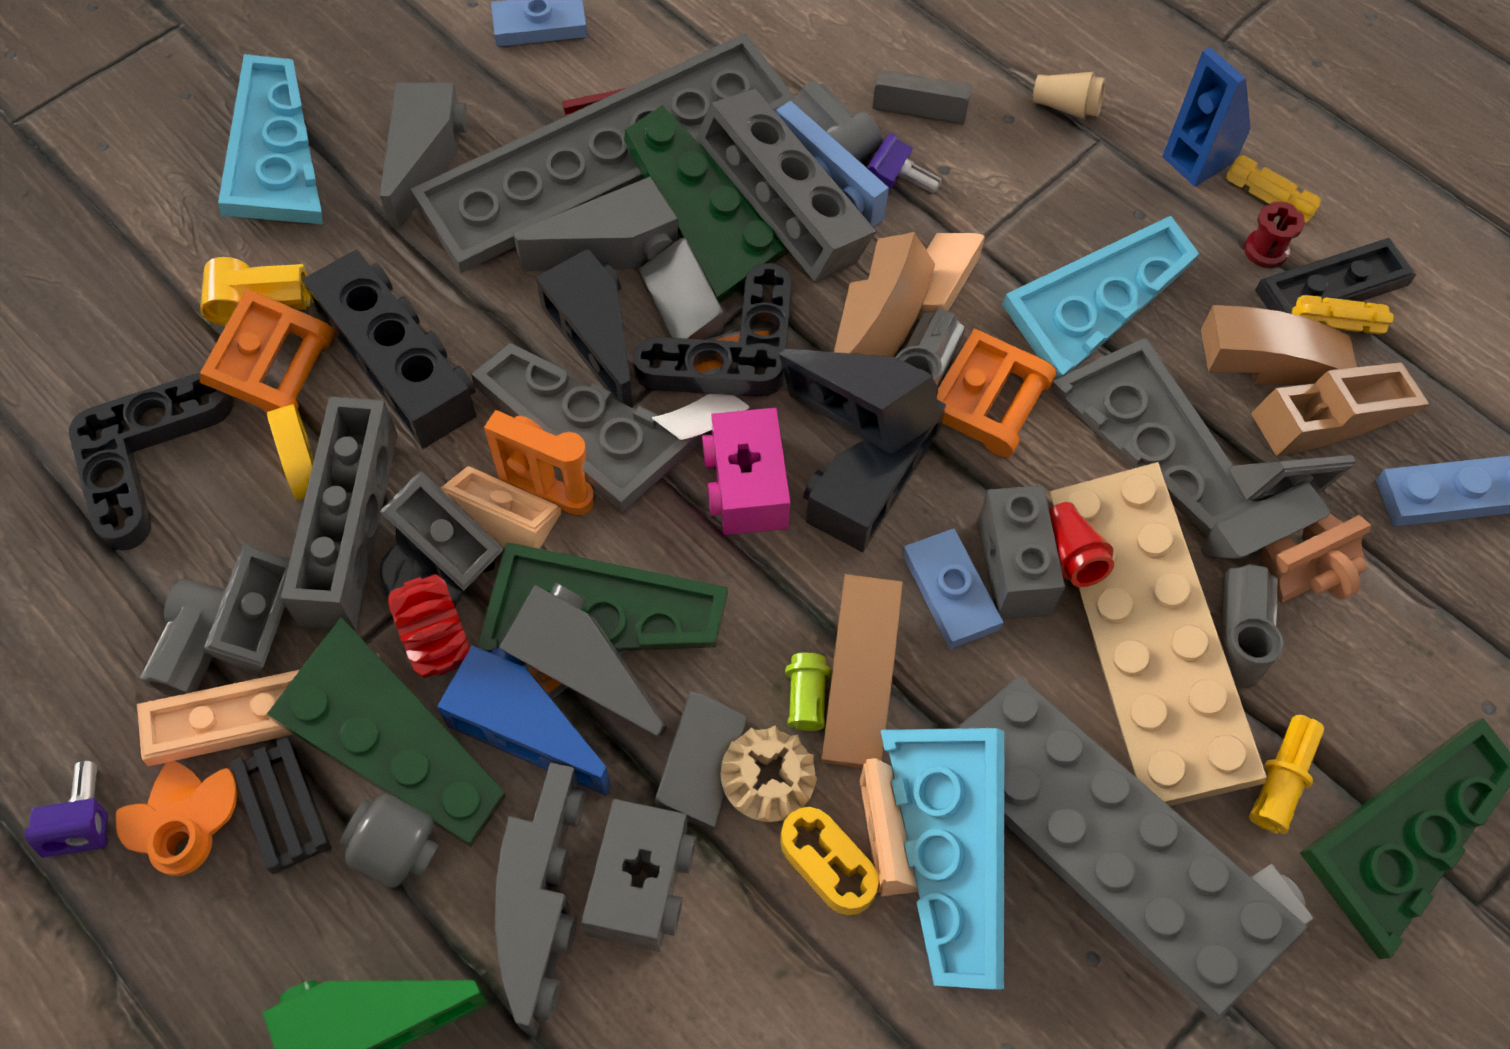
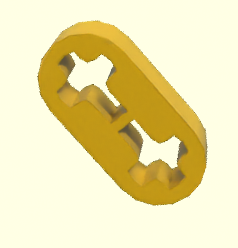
M291 404L267 412V417L286 479L296 501L299 502L305 499L314 455L300 414L295 404Z
M804 807L790 813L783 823L780 838L782 852L790 864L835 912L849 916L860 914L868 909L874 901L879 884L877 870L872 862L832 818L822 810ZM801 826L806 831L813 830L815 827L820 829L821 833L818 844L827 856L822 858L810 845H806L801 849L795 846L798 836L796 828ZM834 863L848 877L853 876L856 872L863 876L859 888L863 894L858 898L851 891L843 896L836 892L840 879L831 868Z

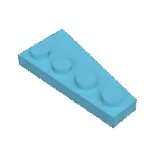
M244 54L218 200L221 216L323 225L322 211L293 59Z
M1169 216L1007 293L1002 306L1037 357L1047 361L1055 368L1057 372L1056 380L1075 370L1194 263L1199 252L1172 216Z
M998 728L880 730L884 750L890 754L895 778L891 780L896 806L901 807L908 841L904 842L908 864L909 867L914 868L920 899L917 901V907L934 986L1004 989V731Z

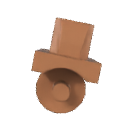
M1330 513L1327 518L1303 529L1302 539L1305 540L1304 542L1298 544L1290 536H1287L1262 548L1261 562L1275 577H1278L1277 599L1284 603L1310 589L1318 594L1327 590L1331 595L1342 600L1357 594L1360 589L1359 574L1367 569L1362 550V538L1370 532L1371 524L1360 515L1342 522Z

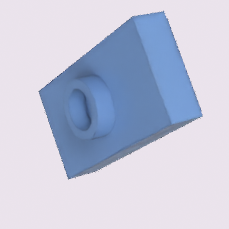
M504 0L491 2L497 47L588 37L583 0Z
M955 528L904 546L902 556L949 650L1001 630L1004 622Z

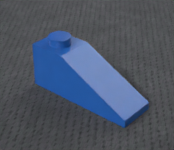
M1211 47L1201 53L1162 155L1194 187L1230 166L1238 158L1251 129L1246 78Z
M472 645L437 706L447 727L547 771L550 763L574 767L579 785L606 796L611 786L606 766L528 670L523 667L524 663L500 648H493L490 653Z

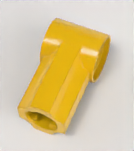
M213 258L204 266L200 305L201 315L213 324L226 326L246 288L293 309L306 310V307H310V296L302 280L308 276L304 264L249 267L246 263L235 258Z

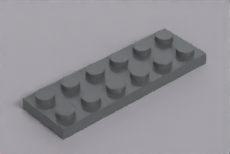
M1017 676L956 728H998L1004 731V824L1213 1022L1217 1023L1306 931L1308 926L1020 676Z

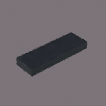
M1386 238L1260 279L1255 291L1268 310L1292 314V308L1296 306L1297 299L1303 295L1322 297V299L1334 298L1361 302L1409 286L1416 273L1392 240Z

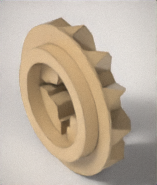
M776 725L769 729L754 730L751 727L744 735L731 742L724 755L720 773L723 790L730 803L749 818L763 822L785 820L790 813L799 808H804L812 796L817 781L813 764L814 754L807 752L801 744L798 735L790 736L781 732ZM779 756L782 757L779 776L785 782L780 783L772 779L766 785L762 784L758 791L755 790L754 787L758 781L757 777L760 773V768L754 762L760 761L767 765L773 759L777 760Z

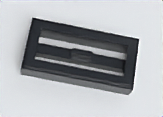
M288 736L276 741L278 746L267 750L264 746L253 751L254 756L244 760L242 757L229 761L266 869L272 875L332 848L294 744ZM281 761L284 762L312 839L311 842L304 845L301 844L273 766ZM258 771L261 773L288 852L282 855L279 853L252 774Z

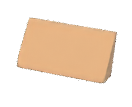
M936 233L927 248V252L934 261L935 267L928 292L917 319L920 320L924 312H933L937 308L949 311L981 256L985 240L984 235L977 233Z
M467 466L441 487L504 548L506 542L540 549L561 515L562 508L558 505L470 466Z
M875 758L867 759L866 764L863 765L860 786L873 866L877 870L879 880L877 891L881 893V896L918 892L914 868L909 867L904 842L908 840L901 807L896 806L891 783V780L895 779L892 766Z

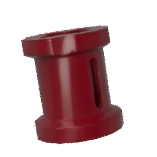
M1272 202L1261 209L1257 219L1258 229L1247 237L1244 245V251L1248 259L1263 268H1275L1281 266L1287 260L1291 250V240L1301 234L1305 225L1303 214L1295 206L1286 202ZM1276 216H1280L1277 224L1273 222ZM1271 246L1274 247L1273 253L1268 254Z

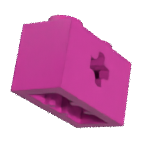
M777 408L711 414L712 435L702 436L705 468L715 467L717 482L708 483L709 507L711 516L721 515L723 535L789 529L790 496Z

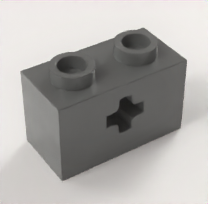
M1044 486L987 490L978 518V526L992 600L1002 620L1051 616L1064 591L1065 584Z
M613 799L581 922L588 937L660 952L664 934L675 936L683 900L682 897L673 895L678 872L689 874L696 846V836L687 834L688 826L685 813ZM642 865L651 866L653 878H646L643 889L634 887L631 875H639Z

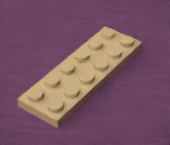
M1156 462L1050 491L1053 506L1062 502L1073 503L1078 512L1114 550L1112 557L1114 568L1110 575L1095 585L1078 587V591L1134 776L1169 806L1266 784L1267 776L1159 463Z

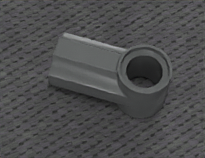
M815 80L809 82L801 88L799 94L792 100L797 107L859 162L876 153L883 143L880 129L874 119L862 111L854 115L825 84H818Z
M937 308L933 312H924L906 348L901 350L896 358L928 372L933 376L938 388L963 339L965 326L958 322L955 314Z
M1250 564L1240 568H1229L1223 577L1220 640L1235 686L1245 688L1259 682L1281 655L1284 646L1282 634L1276 627L1278 577L1271 575L1266 567ZM1240 647L1248 649L1255 658L1247 655Z
M181 579L172 587L164 607L166 627L140 677V680L146 686L170 697L197 691L213 656L204 652L203 649L226 589L189 579Z

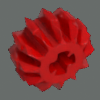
M436 574L423 579L418 577L405 582L404 586L390 591L388 599L390 611L413 670L423 678L436 674L441 676L456 670V667L461 665L466 657L470 645L445 580Z

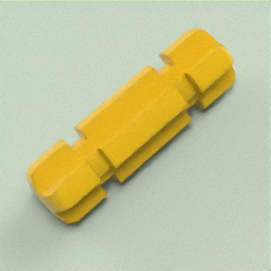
M1240 155L1232 163L1226 176L1228 182L1241 189L1245 185L1250 187L1248 193L1268 204L1272 202L1292 204L1303 214L1305 223L1318 210L1321 203L1319 196L1306 189L1302 193L1297 191L1299 185L1266 167L1259 170L1256 168L1258 163L1247 156Z
M1303 295L1297 299L1296 306L1292 308L1293 315L1306 317L1344 331H1363V333L1381 335L1387 332L1389 324L1393 323L1394 314L1390 313L1389 307L1385 304H1365V302L1343 299H1322V297Z

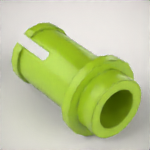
M817 653L795 654L792 656L791 664L785 668V675L791 679L787 725L790 728L796 727V730L801 731L824 729L826 726V720L824 719L826 680L832 676V670L826 665V657Z

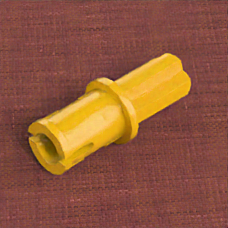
M1304 715L1292 717L1276 759H1270L1265 762L1266 784H1263L1260 794L1249 814V819L1260 828L1276 834L1278 832L1281 834L1288 833L1299 798H1301L1303 790L1310 788L1313 783V777L1308 773V770L1324 732V726L1319 721Z

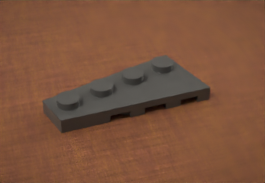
M1146 337L1052 381L1051 391L1133 468L1156 462L1159 463L1173 506L1206 537L1217 522L1258 503L1257 500H1246L1230 473L1229 468L1233 466Z
M509 343L471 374L474 386L507 415L514 418L516 416L527 417L536 422L544 431L555 436L564 432H573L580 435L585 442L587 453L586 460L583 463L586 482L621 513L698 446V436L681 440L652 419V417L658 416L657 414L641 406H638L635 410L613 399L610 391L594 383L590 387L570 378L567 370L512 343Z

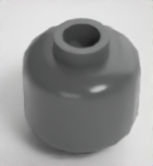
M389 794L379 796L373 803L364 799L350 820L339 844L347 847L345 862L350 868L390 888L402 884L409 873L421 878L439 844L429 839L433 830L431 816Z

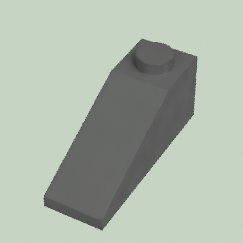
M396 82L380 191V198L390 228H401L417 207L412 199L410 189L441 175L458 153L460 133H467V107L465 103H458L454 83Z
M651 177L513 233L519 264L523 271H548L586 249H589L601 264L608 263L613 269H636L648 263L675 241L679 240L678 218Z
M558 583L554 584L550 593L534 585L499 648L656 736H661L667 727L666 722L596 619L581 610L586 599Z

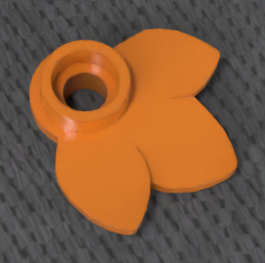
M176 761L165 763L153 785L147 804L127 805L116 811V829L120 841L130 851L148 854L151 864L158 871L166 875L178 877L195 871L204 863L210 853L212 835L229 821L236 807L238 790L233 772L225 768L215 772L202 782L193 771ZM189 837L186 848L176 855V847L179 842Z

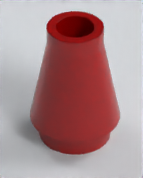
M1062 502L1051 507L1049 514L1063 578L1071 580L1074 586L1089 587L1108 577L1114 568V561L1112 559L1113 547L1078 512L1073 503Z

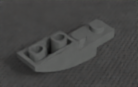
M550 763L533 822L508 817L500 850L496 880L495 929L498 959L505 992L517 1025L524 1033L536 1036L541 1019L550 1021L557 1004L560 981L552 979L558 955L569 954L575 936L577 916L569 915L571 908L565 894L553 892L551 887H561L569 862V849H564L563 844L568 826L577 827L581 820L586 797L585 790L579 789L580 786L574 767Z

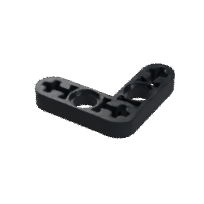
M773 263L760 264L748 272L745 282L739 342L653 337L641 341L633 352L635 378L639 384L647 389L657 391L755 397L769 396L776 393L782 387L785 377L779 353L787 349L792 283L789 272L782 266ZM767 285L774 286L772 303H763V290ZM767 321L775 324L779 330L772 335L761 336L754 333L751 328L759 322ZM655 359L664 360L661 362L660 368L650 367ZM713 359L720 362L723 368L715 374L706 375L698 372L695 366L702 360ZM680 360H685L686 371H679ZM732 363H739L738 374H732ZM757 366H767L765 374H755Z
M200 373L88 408L80 412L72 420L69 426V438L90 522L96 534L110 548L120 551L133 549L141 545L151 531V517L133 452L214 426L224 421L231 413L233 408V398L231 395L200 383ZM210 393V402L200 405L202 401L201 396ZM180 401V406L184 411L181 414H179L176 407L174 406L175 403ZM157 407L166 410L163 419L155 425H139L141 416L147 410ZM125 420L130 428L129 431L123 432L125 428L121 421ZM105 428L101 432L102 438L92 441L96 438L95 431ZM110 468L123 469V476L117 484L107 488L97 487L98 477L104 471ZM119 504L129 517L125 519L124 528L115 530L114 528L118 526L119 521L112 505Z

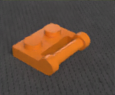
M246 288L200 372V383L258 406L266 413L291 404H295L298 410L299 403L296 399L322 350L330 347L336 333L327 323ZM290 332L301 337L302 342L280 385L275 389L263 384Z
M974 328L938 388L937 400L946 404L942 424L984 443L986 448L997 456L1011 457L1020 442L1019 431L1041 392L1047 391L1051 387L1057 372L1047 361ZM1013 373L1022 377L1024 382L999 423L986 416L1010 374Z
M495 410L484 426V430L499 480L554 503L568 514L581 516L589 513L594 506L595 499L593 489L585 479L583 463L586 460L587 453L583 438L573 432H564L555 436L544 431L536 422L527 417L516 416L514 418ZM553 466L561 469L563 482L556 479Z

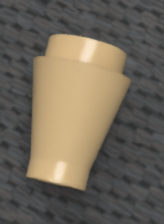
M1095 72L1049 76L1038 74L1034 86L1033 103L1043 104L1086 120L1087 116L1098 117L1103 103L1106 79L1095 77Z

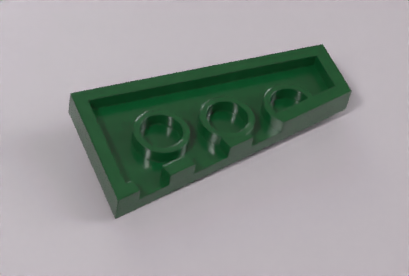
M663 105L625 129V144L644 178L651 177L678 218V233L681 239L686 238L719 303L745 285L748 272L753 267L764 263L774 264L789 253V250L775 235L770 225L761 218L713 158Z
M506 542L477 647L490 653L493 648H499L534 585L550 593L554 584L558 583L586 599L581 610L596 619L617 651L716 647L728 597V587Z
M342 617L339 618L267 713L272 721L386 794L393 795L431 816L433 824L469 847H472L506 797L505 791Z
M1484 718L1473 721L1300 852L1301 856L1378 959L1392 958L1403 942L1400 936L1412 919L1420 917L1433 899L1430 893L1446 870L1453 869L1466 851L1463 846L1476 827L1485 824L1510 788V751Z

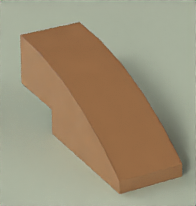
M915 232L877 239L869 279L850 282L834 352L894 357L919 314L935 267L934 261Z
M1213 305L1201 328L1208 372L1252 373L1253 384H1315L1329 370L1357 367L1349 335L1306 317L1253 307Z
M1399 362L1329 370L1315 384L1276 388L1251 415L1277 457L1323 447L1362 435L1417 413L1427 407L1429 402L1403 363Z
M849 574L844 575L821 763L863 768L867 759L876 758L882 761L884 745L880 730H886L903 581Z

